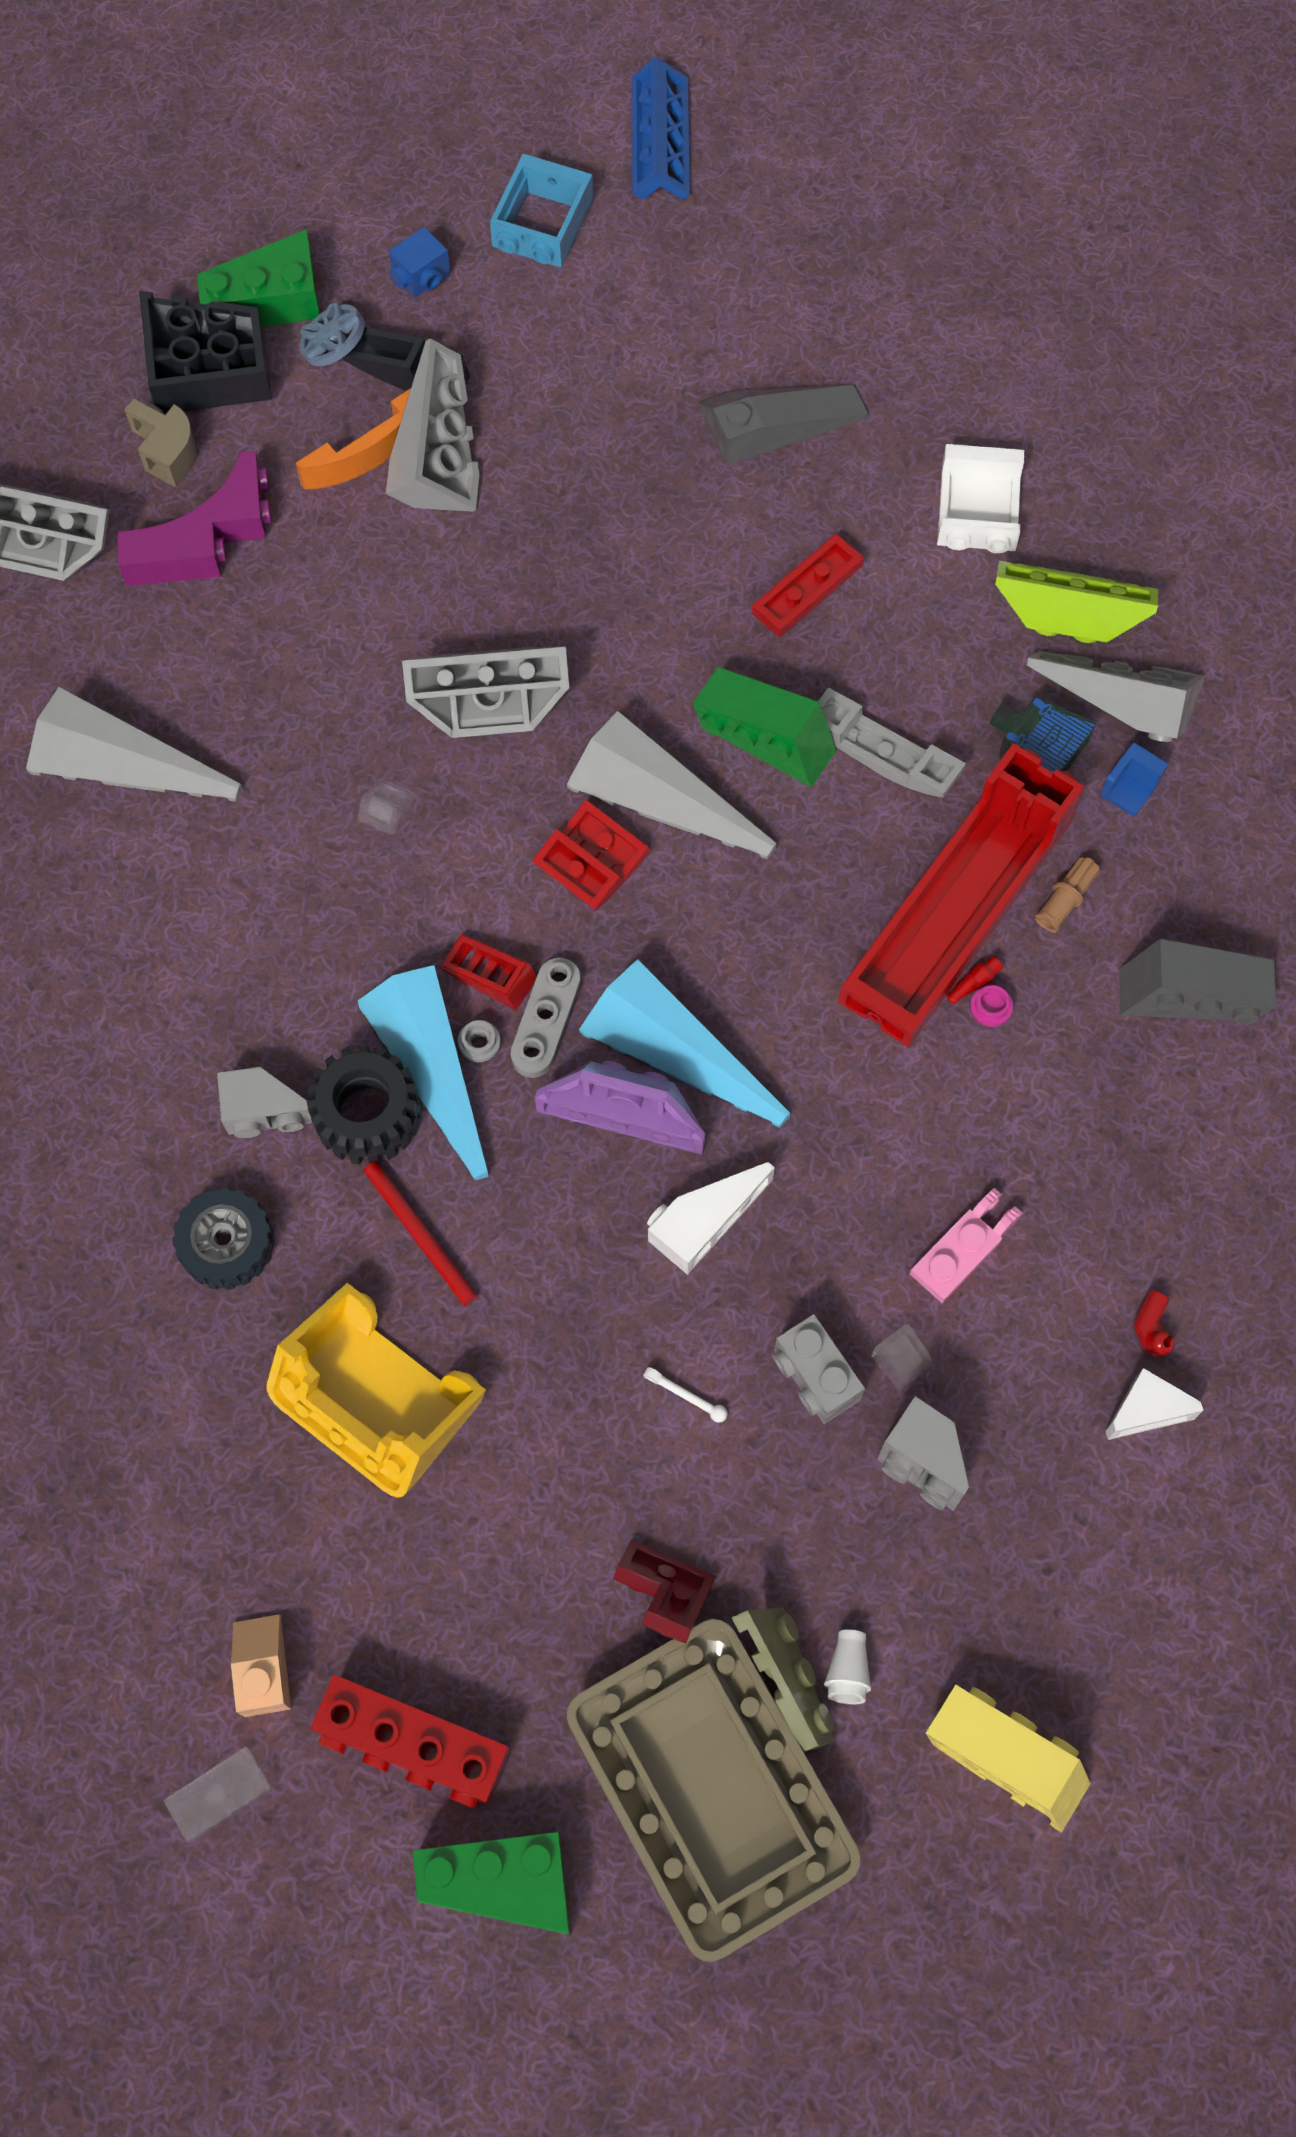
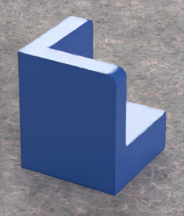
M1133 742L1108 775L1100 796L1131 816H1136L1161 783L1168 763Z

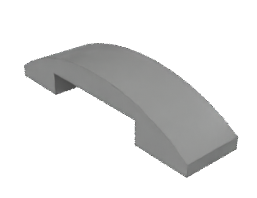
M829 687L818 700L834 745L897 784L924 794L944 798L966 768L965 762L931 744L925 750L862 715V706Z

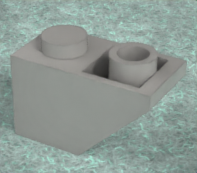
M261 1067L217 1073L221 1122L228 1135L234 1134L238 1138H252L258 1136L261 1130L278 1128L281 1132H295L301 1130L304 1124L312 1123L308 1112L307 1100Z

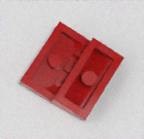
M585 800L562 831L556 829L532 862L597 911L643 863L652 850Z

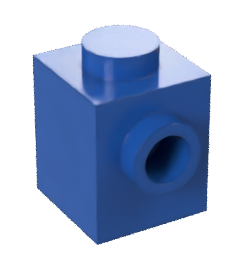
M425 227L389 250L391 263L389 273L393 282L400 289L406 288L415 298L425 291L435 289L441 280L450 275L448 250Z

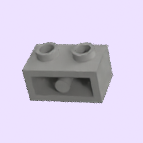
M814 1314L776 1338L774 1348L776 1354L773 1355V1359L786 1378L792 1376L801 1390L798 1392V1396L812 1416L817 1414L823 1424L861 1401L865 1391L864 1386Z

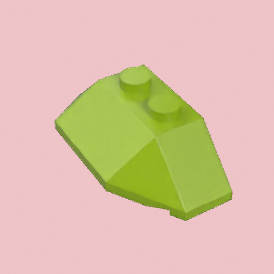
M999 561L995 585L1024 625L1029 629H1034L1041 635L1055 636L1062 634L1073 636L1076 640L1084 643H1095L1096 641L1107 643L1157 612L1158 589L1140 587L1136 584L1019 563L1012 564L1006 561Z

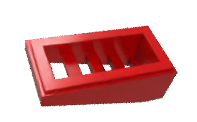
M461 933L440 966L443 972L514 1010L519 1008L537 978L536 973L528 962ZM471 950L475 952L465 969L461 968L460 965ZM485 958L489 961L480 975L475 974ZM501 966L504 969L494 983L491 979Z

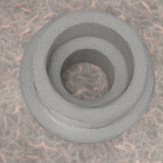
M472 1021L466 1024L458 1035L459 1050L470 1061L484 1062L490 1060L499 1051L501 1044L500 1034L497 1028L487 1021ZM476 1037H484L487 1040V1044L482 1048H476L472 1045V1041Z

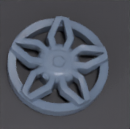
M338 302L330 304L328 309L319 314L310 324L302 327L300 331L302 335L299 344L300 353L313 366H326L340 360L359 342L365 326L363 316L352 305H340ZM325 351H328V352H329V353H327V354L320 355V354L324 353Z

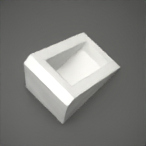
M1143 1368L1133 1381L1107 1427L1106 1435L1108 1440L1195 1420L1203 1411V1407L1199 1400Z

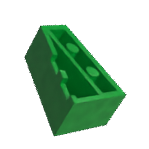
M307 229L197 274L200 304L208 305L210 302L215 301L257 307L261 327L314 320L320 314L313 258Z

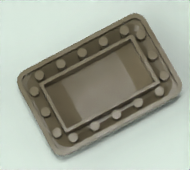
M715 1619L704 1621L693 1627L686 1644L673 1639L579 1693L572 1699L567 1709V1721L570 1730L684 1942L696 1958L707 1962L723 1959L848 1883L856 1876L860 1867V1853L857 1845L799 1743L793 1736L737 1634L729 1624Z

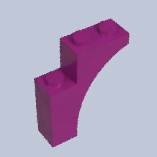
M256 451L240 452L236 465L225 483L212 497L193 511L161 525L117 532L118 565L126 586L221 577L220 562L227 561L226 542L266 539L265 524L272 523L269 500H263V491L269 490V477L267 467L259 466Z

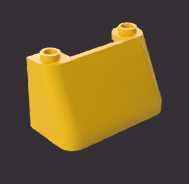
M346 1283L277 1345L267 1381V1392L273 1403L280 1410L380 1489L391 1496L403 1497L418 1482L479 1406L486 1389L472 1375L465 1372L449 1371L442 1380L430 1373L375 1330L378 1318L375 1303L368 1295L360 1293L350 1284Z

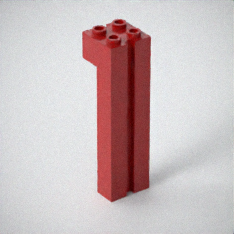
M1014 743L1011 745L986 779L979 802L841 986L838 1000L840 1004L865 1020L871 1019L881 1026L880 1030L908 1048L1072 823L1084 786L1078 783L1077 779L1066 771H1058L1056 769L1052 773L1042 767V758L1030 749H1022Z

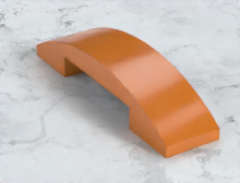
M411 388L390 401L393 413L391 418L337 453L327 442L296 462L301 486L306 490L340 484L359 477L388 460L393 450Z

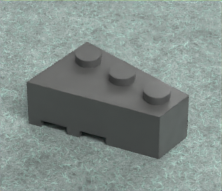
M1159 939L1119 968L1120 1015L1220 1019L1249 1024L1257 1022L1260 1017L1276 1008L1275 967L1273 959Z

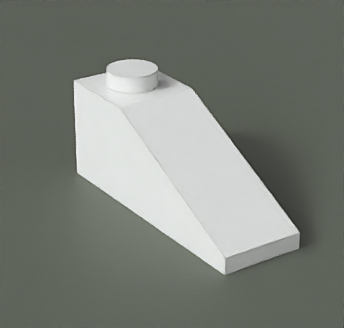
M766 1162L679 1196L669 1207L662 1204L647 1222L650 1226L648 1228V1242L688 1275L773 1181L775 1167Z

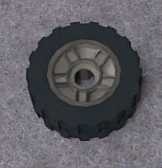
M221 1188V1190L216 1191L210 1189L205 1191V1194L199 1197L196 1195L190 1200L191 1203L187 1207H183L179 1212L180 1217L178 1221H175L173 1227L175 1235L172 1237L173 1246L177 1251L175 1254L186 1272L201 1285L204 1283L209 1288L217 1290L218 1288H225L226 1290L235 1289V1286L241 1284L244 1286L250 1283V1280L255 1276L258 1277L263 1272L262 1269L266 1263L269 1264L272 1257L270 1253L274 1249L275 1243L272 1237V1233H274L272 1225L259 1202L253 1197L249 1198L243 1191H232L230 1188ZM221 1233L223 1236L231 1235L232 1237L227 1245L222 1246L218 1245L216 1236Z

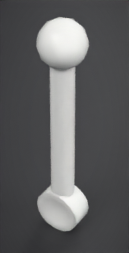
M647 1367L643 1374L646 1379L665 1387L710 1413L712 1420L719 1423L727 1419L728 1411L724 1406H714L663 1377L655 1369Z

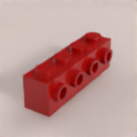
M334 1674L310 1727L312 1731L321 1735L318 1742L319 1745L343 1755L347 1746L365 1754L362 1758V1763L386 1773L390 1765L408 1771L405 1781L429 1791L432 1790L434 1783L452 1790L449 1799L472 1809L476 1808L478 1801L487 1805L490 1804L511 1751L504 1744Z

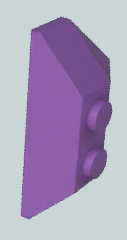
M591 1061L541 1087L535 1095L537 1112L703 1154L705 1132L675 1083L669 1082L661 1074L644 1072L642 1075L627 1071L625 1066L616 1062L604 1061L602 1064Z

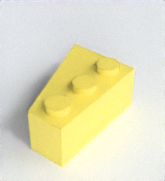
M955 1685L926 1732L931 1743L983 1780L987 1778L1011 1793V1799L1024 1807L1027 1803L1048 1816L1051 1820L1049 1825L1062 1833L1091 1784L1080 1759L1077 1758L1079 1751L1056 1736L1050 1742L1035 1733L1038 1727L1017 1712L1013 1711L1010 1717L994 1708L997 1702L983 1691L972 1687L970 1692H967L958 1685Z

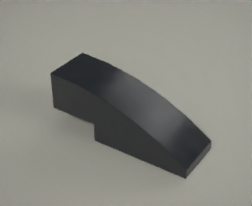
M364 327L359 342L343 357V360L390 385L409 390L412 388L426 341L420 337ZM461 355L464 380L466 385L470 377V374L464 361L463 355Z

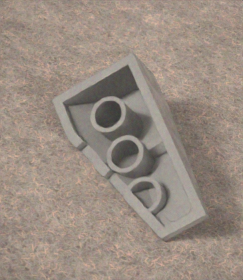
M431 338L425 342L390 456L386 494L413 508L473 512L476 510L479 469L478 462L472 461L469 441L473 440L474 437L472 426H466L463 404L468 399L461 355Z
M1038 651L1028 657L1027 666L1134 729L1149 732V738L1163 742H1170L1173 738L1177 739L1187 730L1205 678L1204 675L1152 666L1151 671L1132 672L1133 668L1128 666L1127 662L1114 661V663L1105 662L1101 663L1100 667H1093L1094 660L1091 658Z

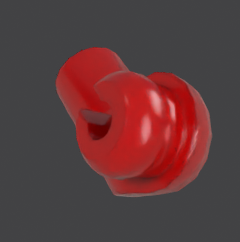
M1150 1290L1134 1321V1330L1143 1350L1154 1357H1160L1169 1354L1174 1348L1173 1336H1168L1167 1331H1164L1160 1323V1319L1170 1300L1164 1294Z

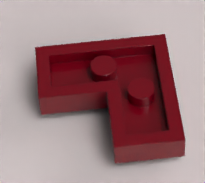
M631 1540L617 1566L613 1580L623 1583L635 1591L654 1597L642 1625L658 1631L663 1636L674 1638L686 1644L712 1589L716 1576Z

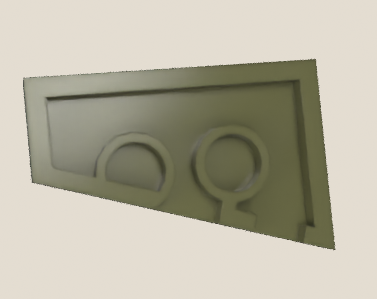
M784 1607L747 1610L732 1617L739 1633L748 1629L757 1646V1652L752 1655V1658L760 1672L765 1671L770 1678L774 1679L778 1687L774 1694L775 1702L803 1752L819 1749L836 1742L832 1734L834 1729L832 1716L828 1708L820 1703L814 1687L816 1684L814 1670L809 1661L803 1658L796 1641L799 1637L797 1626L793 1618L788 1613H785Z

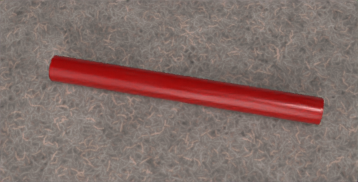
M374 1161L368 1164L363 1170L364 1174L461 1304L466 1307L476 1300L478 1295L379 1163Z

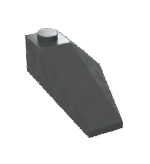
M854 384L732 390L698 402L699 410L726 466L852 424L869 416Z

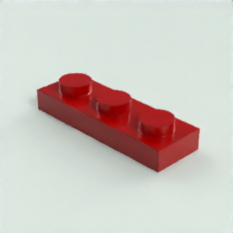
M835 533L752 605V614L776 636L781 638L863 567L864 557Z

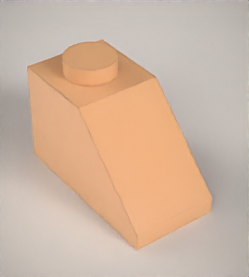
M280 1614L233 1622L231 1670L236 1712L244 1717L291 1709Z

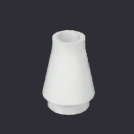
M841 1630L838 1632L837 1645L824 1686L828 1688V1698L830 1700L843 1704H861L865 1702L866 1693L871 1691L865 1633L856 1630Z

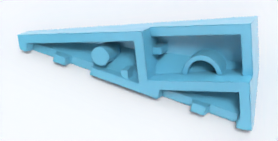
M638 959L606 988L579 1029V1032L586 1038L596 1039L612 1047L616 1052L623 1055L628 1054L680 1082L710 1096L713 1094L734 1104V1107L742 1111H749L772 1122V1125L779 1128L790 1118V1112Z
M432 965L392 975L359 999V1008L390 1054L402 1060L403 1068L408 1067L412 1074L418 1097L432 1118L435 1119L453 1149L460 1156L473 1179L479 1180L489 1177L435 966Z

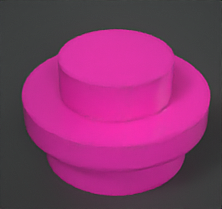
M996 985L984 986L978 989L972 996L970 1011L978 1023L987 1027H997L1007 1022L1013 1011V1001L1009 993L1003 988Z

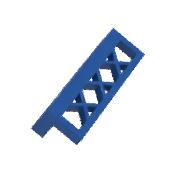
M655 56L632 76V194L640 199H646L659 187H662L678 198L684 199L690 195L688 77ZM667 80L675 85L676 95H674ZM667 106L669 107V109L671 110L672 114L674 115V117H675V119H676V124L674 123V121L672 120L671 116L669 115V113H668V111H667ZM667 135L676 147V154L667 140ZM668 164L677 180L668 175Z

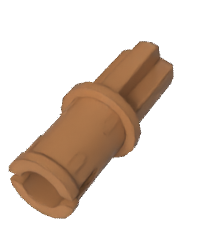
M1089 857L1079 858L1063 881L1054 884V893L1040 912L1035 915V920L1040 926L1052 933H1056L1072 909L1079 907L1083 903V894L1100 872V867L1094 863L1093 859Z

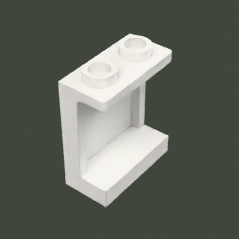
M946 444L941 471L937 545L948 546L953 550H964L966 548L987 549L992 553L1016 551L1020 535L1018 518L1020 477L1024 464V450Z

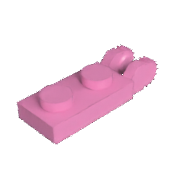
M993 1188L973 1211L969 1209L910 1271V1275L941 1303L1001 1243L1002 1236L1023 1214L1016 1206L1009 1209L1001 1217V1220L994 1229L981 1220L1000 1201L1002 1194L996 1188Z

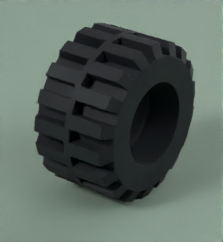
M359 1046L358 1053H351L350 1047L341 1050L343 1057L336 1060L331 1055L325 1060L327 1066L325 1070L317 1068L313 1074L316 1084H309L307 1093L310 1101H307V1107L316 1133L326 1149L332 1148L334 1155L341 1160L347 1155L352 1164L361 1165L362 1157H367L369 1164L374 1161L379 1163L378 1156L386 1154L387 1159L390 1160L397 1156L394 1148L399 1145L405 1150L410 1144L408 1135H416L419 1128L417 1119L421 1118L420 1100L412 1074L408 1067L403 1068L402 1060L394 1055L389 1059L387 1051L377 1048L375 1054L370 1053L369 1046ZM375 1089L389 1097L384 1111L370 1121L354 1122L340 1115L344 1101L356 1091Z

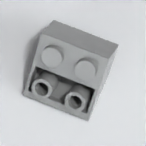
M915 1396L885 1440L877 1460L884 1464L881 1468L882 1471L893 1480L901 1484H905L908 1480L922 1490L920 1496L933 1507L943 1510L946 1506L954 1511L969 1488L955 1422Z

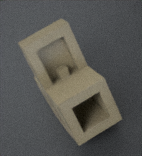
M133 398L124 410L132 432L145 438L138 448L144 469L177 488L192 469L197 457V446L189 420L182 409L175 404L165 415L155 405L149 404L147 406Z

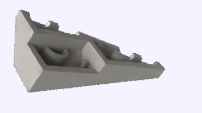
M58 687L37 719L26 766L27 772L32 775L40 776V773L62 776L68 780H76L77 778L101 781L106 785L165 792L166 790L187 792L190 796L202 797V795L225 797L229 801L237 802L243 792L240 783Z
M618 711L591 738L567 783V788L573 792L578 793L581 791L600 798L601 802L624 806L638 811V814L696 835L700 833L721 840L724 845L733 848L738 846L758 853L760 857L768 859L776 850V843Z

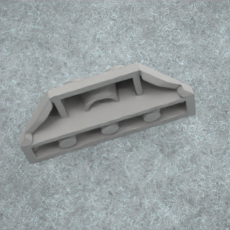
M0 484V567L62 581L68 580L104 550L110 509L80 500Z
M566 646L502 649L402 660L406 702L451 738L533 731L569 689Z

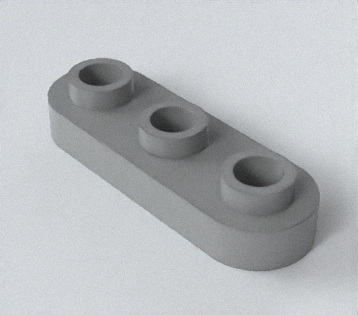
M554 958L547 961L540 968L511 1048L512 1064L515 1070L525 1077L535 1078L546 1074L551 1069L581 985L579 969L568 959ZM556 973H563L567 976L561 982H556L552 979V976ZM543 1010H549L553 1013V1016L549 1019H541L538 1014ZM529 1048H537L540 1051L536 1057H527L524 1054Z

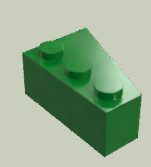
M718 667L692 703L699 718V724L707 733L725 739L811 788L836 752L820 702Z
M559 1832L413 1850L417 1902L571 1935L561 1835Z

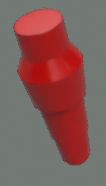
M992 956L986 962L978 963L955 985V988L947 995V1000L951 1004H956L976 989H980L993 982L995 975L1003 970L1001 962L995 956Z

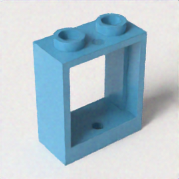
M522 154L490 220L492 247L498 248L505 253H515L534 259L541 264H551L562 268L593 202L592 174ZM528 193L571 206L557 237L513 224Z

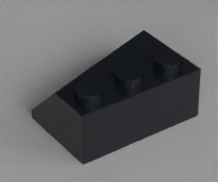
M139 291L148 387L154 405L161 409L164 414L174 404L182 409V411L272 400L269 369L257 307L215 301L210 302L208 305L189 303L187 297L173 296L172 300L154 298L152 292Z

